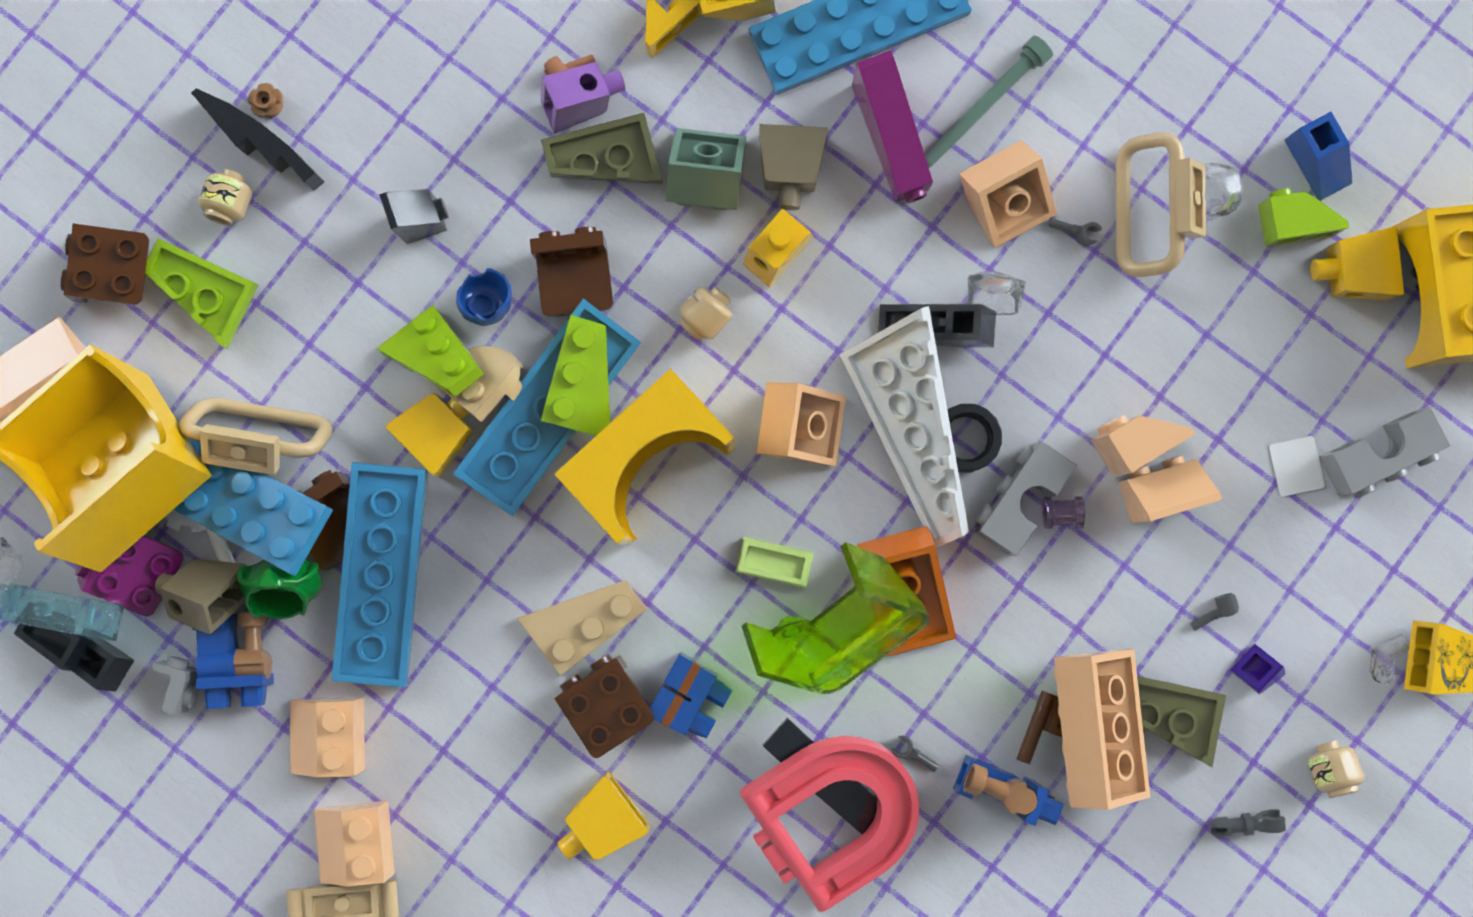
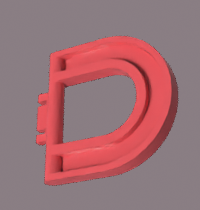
M838 736L810 744L744 786L740 791V796L763 828L753 835L755 842L758 846H761V851L776 873L779 872L778 875L784 884L788 883L796 877L819 912L830 909L889 870L909 847L919 820L918 793L907 769L886 747L861 737ZM851 780L870 787L875 792L877 799L876 815L870 827L857 839L811 868L778 817L834 782Z

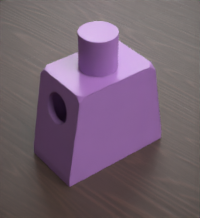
M589 63L543 76L541 104L553 133H558L604 114L607 111L610 96L625 91V83L619 70L602 75L597 63Z

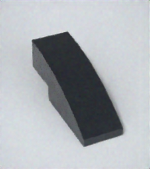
M32 602L14 632V635L58 668L72 671L96 690L116 692L135 661L96 634Z

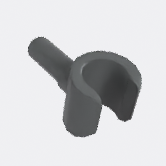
M1051 218L1049 227L1076 236L1077 242L1082 246H1089L1098 242L1087 237V229L1093 232L1102 230V227L1096 222L1079 226Z
M1227 593L1215 597L1218 609L1212 610L1191 622L1190 625L1194 631L1215 619L1236 614L1239 609L1236 596L1232 593Z
M898 736L909 745L906 753H899L891 747V751L896 757L905 758L908 756L933 772L939 767V764L915 749L911 739L907 736Z

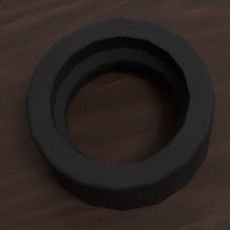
M959 404L947 409L950 424L961 417H970L978 420L984 426L987 433V444L984 451L978 457L973 459H960L956 457L958 472L971 473L988 466L997 457L1002 445V430L997 418L988 409L977 404Z

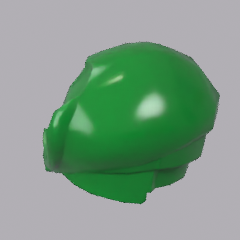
M264 559L251 566H240L236 573L241 593L246 597L245 604L250 614L255 618L266 616L272 619H287L298 614L304 616L308 604L317 597L323 582L318 572L319 564L310 563L306 560L296 576L287 573Z

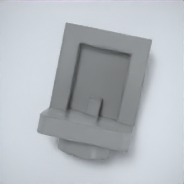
M168 656L167 660L153 662L151 670L171 675L161 712L178 715L188 712L189 708L194 706L199 693V689H196V678L198 676L196 668L189 667V660Z

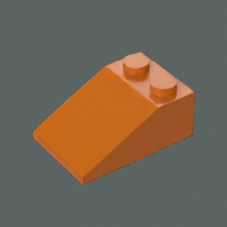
M927 526L857 544L886 657L957 639L936 547Z

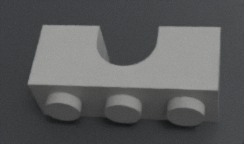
M1431 407L1414 410L1383 425L1389 438V449L1383 458L1373 453L1366 439L1350 441L1320 456L1319 458L1338 495L1353 494L1354 498L1364 496L1376 489L1374 483L1385 479L1386 482L1394 481L1407 475L1406 468L1415 463L1420 467L1440 458L1438 452L1450 447V444Z
M1043 441L1036 442L1033 446L1027 444L1015 460L1019 464L1018 468L1012 476L1009 474L1005 475L995 490L1000 495L992 506L986 504L975 522L980 524L975 532L1010 556H1017L1037 527L1036 524L1023 515L1020 509V500L1023 493L1029 488H1036L1050 497L1057 496L1078 466Z

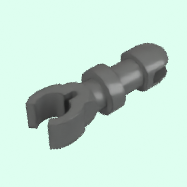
M1277 809L1265 810L1257 813L1255 816H1251L1250 813H1242L1240 818L1228 819V817H1218L1210 822V825L1213 827L1211 833L1216 837H1229L1233 833L1241 832L1248 836L1254 835V831L1267 833L1286 831L1285 817H1280V810Z

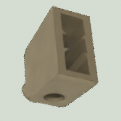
M759 125V145L764 186L767 190L779 191V209L799 210L801 192L815 191L828 127Z
M195 559L187 563L175 575L161 574L156 580L155 590L157 594L162 595L167 615L171 619L204 633L212 634L246 602V597L241 593L236 573L240 566L247 565Z

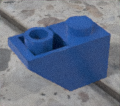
M1332 111L1300 127L1284 139L1319 201L1352 184L1349 141Z

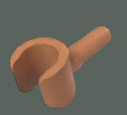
M591 54L564 65L558 56H555L544 64V72L546 75H550L589 63H595V59Z

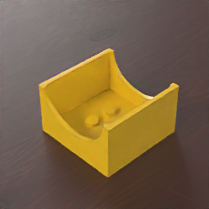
M1473 204L1425 209L1392 226L1397 227L1398 240L1404 244L1412 258L1420 291L1421 320L1419 335L1414 350L1405 358L1406 368L1473 362Z
M91 344L0 423V461L11 468L30 487L45 508L53 527V531L45 538H39L34 542L37 551L98 572L105 570L212 476L205 464L202 463L190 440L181 433L178 421L149 375Z
M670 368L554 475L617 544L630 545L637 537L632 532L627 520L626 500L630 485L641 467L660 451L685 442L709 444L718 448L727 456L735 449L734 437Z

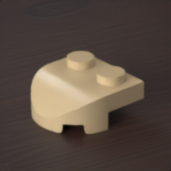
M478 346L468 349L470 355L483 371V376L456 397L444 391L480 422L485 419L504 395L514 401L522 389V383L519 381L520 371L524 370L522 363L510 352L492 346Z

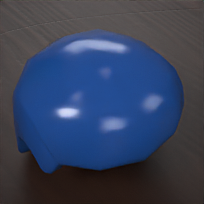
M487 268L484 273L479 275L469 274L457 291V308L462 317L471 323L480 326L498 323L511 308V285L505 275L494 269Z

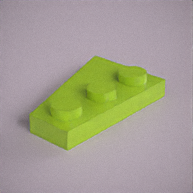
M157 238L147 259L146 275L169 297L184 308L223 348L228 349L259 285Z
M431 305L424 312L416 316L415 319L376 348L386 358L394 360L405 369L421 375L428 382L454 397L484 375L483 371L434 305Z
M573 315L569 316L541 415V421L597 436L610 424L606 325Z

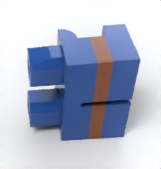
M680 652L650 709L654 714L655 721L683 735H686L689 731L694 735L707 738L716 720L699 711L704 700L707 699L723 708L732 689L717 679V673Z

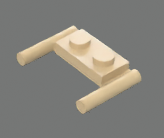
M395 879L387 880L385 883L351 887L328 884L286 890L288 917H399L397 880Z

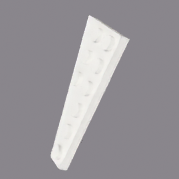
M929 306L843 352L840 356L922 525L928 527L937 548L968 534L969 529Z

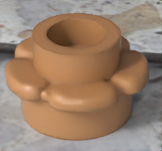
M262 83L257 86L256 90L250 91L248 103L251 105L250 109L254 115L261 118H272L277 116L283 108V95L279 89H274L272 84ZM263 98H268V102L263 103Z

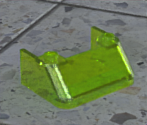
M845 542L840 547L855 583L851 590L811 621L798 618L797 616H789L782 619L779 625L772 630L747 622L741 627L757 676L819 694H831L846 687L922 630L929 623V615L922 601L884 557Z

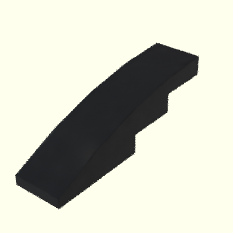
M196 88L191 92L233 144L247 156L257 149L268 163L280 173L291 166L303 182L314 191L325 182L299 154L262 123L230 103Z
M786 717L762 746L781 763L801 749L815 743V741L809 738ZM851 780L838 781L815 793L861 834L870 827L875 818L877 810L876 796L860 782Z

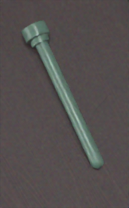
M1032 36L1022 46L1021 58L925 153L929 168L1030 68L1042 67L1053 56L1051 48L1044 40L1038 36Z

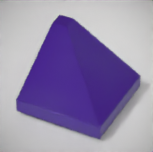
M1256 644L1230 669L1233 674L1259 695L1286 674L1284 666Z

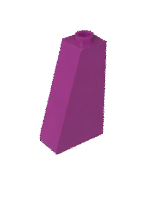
M891 50L857 62L852 88L895 202L906 200L908 204L926 197V192L929 191L933 180Z

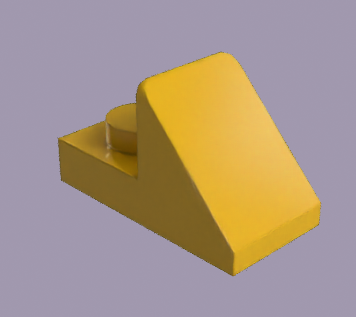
M647 0L645 44L647 54L651 58L656 56L702 15L700 0H674L670 4L668 12L656 0Z

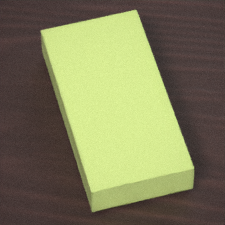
M743 537L735 572L806 588L814 553Z

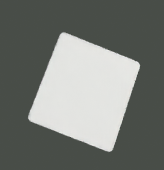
M1313 436L1269 445L1281 497L1325 488Z

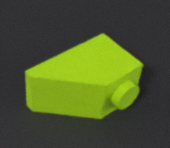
M1291 188L1273 191L1269 193L1270 198L1258 205L1266 247L1335 236L1349 228L1347 219L1306 191L1292 193Z

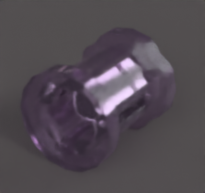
M1075 496L1073 500H1052L1051 497H1044L1042 517L1045 529H1052L1054 525H1075L1076 528H1083L1085 523V503L1083 497Z

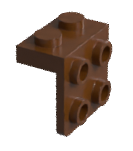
M73 223L72 233L67 235L65 243L68 263L67 269H63L61 275L63 295L71 301L87 303L88 299L132 305L141 303L150 243L149 237L140 232Z
M580 227L574 230L575 234L560 235L559 231H545L538 234L539 238L530 239L531 254L536 259L541 309L545 316L571 315L582 299H585L599 311L610 310L613 307L607 243L602 230L596 231L595 227Z
M331 470L315 477L311 481L314 486L302 493L333 509L310 550L320 569L325 571L331 570L343 562L350 477L347 473L337 471L332 473Z
M609 654L605 655L590 665L594 672L584 679H581L577 674L561 684L560 688L563 692L554 698L593 758L603 756L650 725L654 720L652 710L626 672L627 665L620 655L614 659H611Z

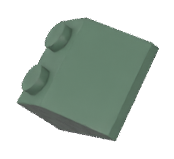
M676 128L668 161L666 202H674L681 206H708L716 210H737L746 136Z

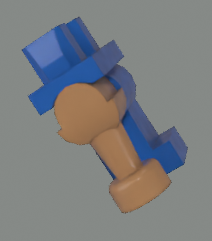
M250 612L232 614L212 634L192 628V630H196L197 639L196 671L198 678H196V689H204L207 709L231 707V687H241V707L265 705L267 685L274 684V673H271L272 658L262 648L260 627L267 625L266 616L255 618ZM237 626L240 628L245 627L243 648H238Z
M965 755L953 789L958 794L970 799L973 798V795L979 796L981 793L995 797L1012 814L1019 816L1024 822L1036 826L1038 818L1056 825L1064 805L1049 795V790L1035 780L1026 776L1021 780L1008 771L969 755Z

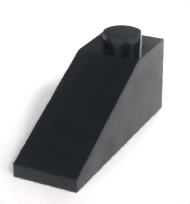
M880 304L878 333L915 311L929 306L936 345L994 347L996 311L983 304Z

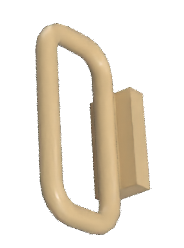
M1167 132L1146 134L1129 139L1122 145L1116 158L1117 263L1124 273L1132 277L1162 275L1171 272L1181 262L1185 250V237L1191 239L1206 237L1205 165L1192 158L1184 159L1182 143L1176 136ZM1165 147L1169 152L1170 250L1167 257L1162 260L1136 263L1131 258L1130 161L1133 154L1137 151Z
M210 398L196 402L185 413L179 423L180 431L185 437L200 442L202 463L275 475L279 470L280 455L294 458L313 456L325 447L333 431L331 423L323 416L221 398ZM219 412L314 428L317 432L306 443H291L279 441V436L205 424L204 427H198L196 424L205 414Z

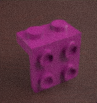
M142 536L102 572L78 565L75 575L78 576L77 581L81 591L148 617L154 614L162 600V595L157 594L155 590L157 578L163 573L175 575L184 557L179 550L147 536Z

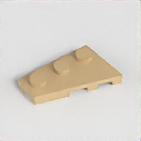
M627 580L518 617L517 619L561 676L648 608Z

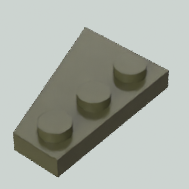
M645 113L541 139L551 177L663 184Z
M1137 676L1143 728L1204 764L1213 767L1226 695Z

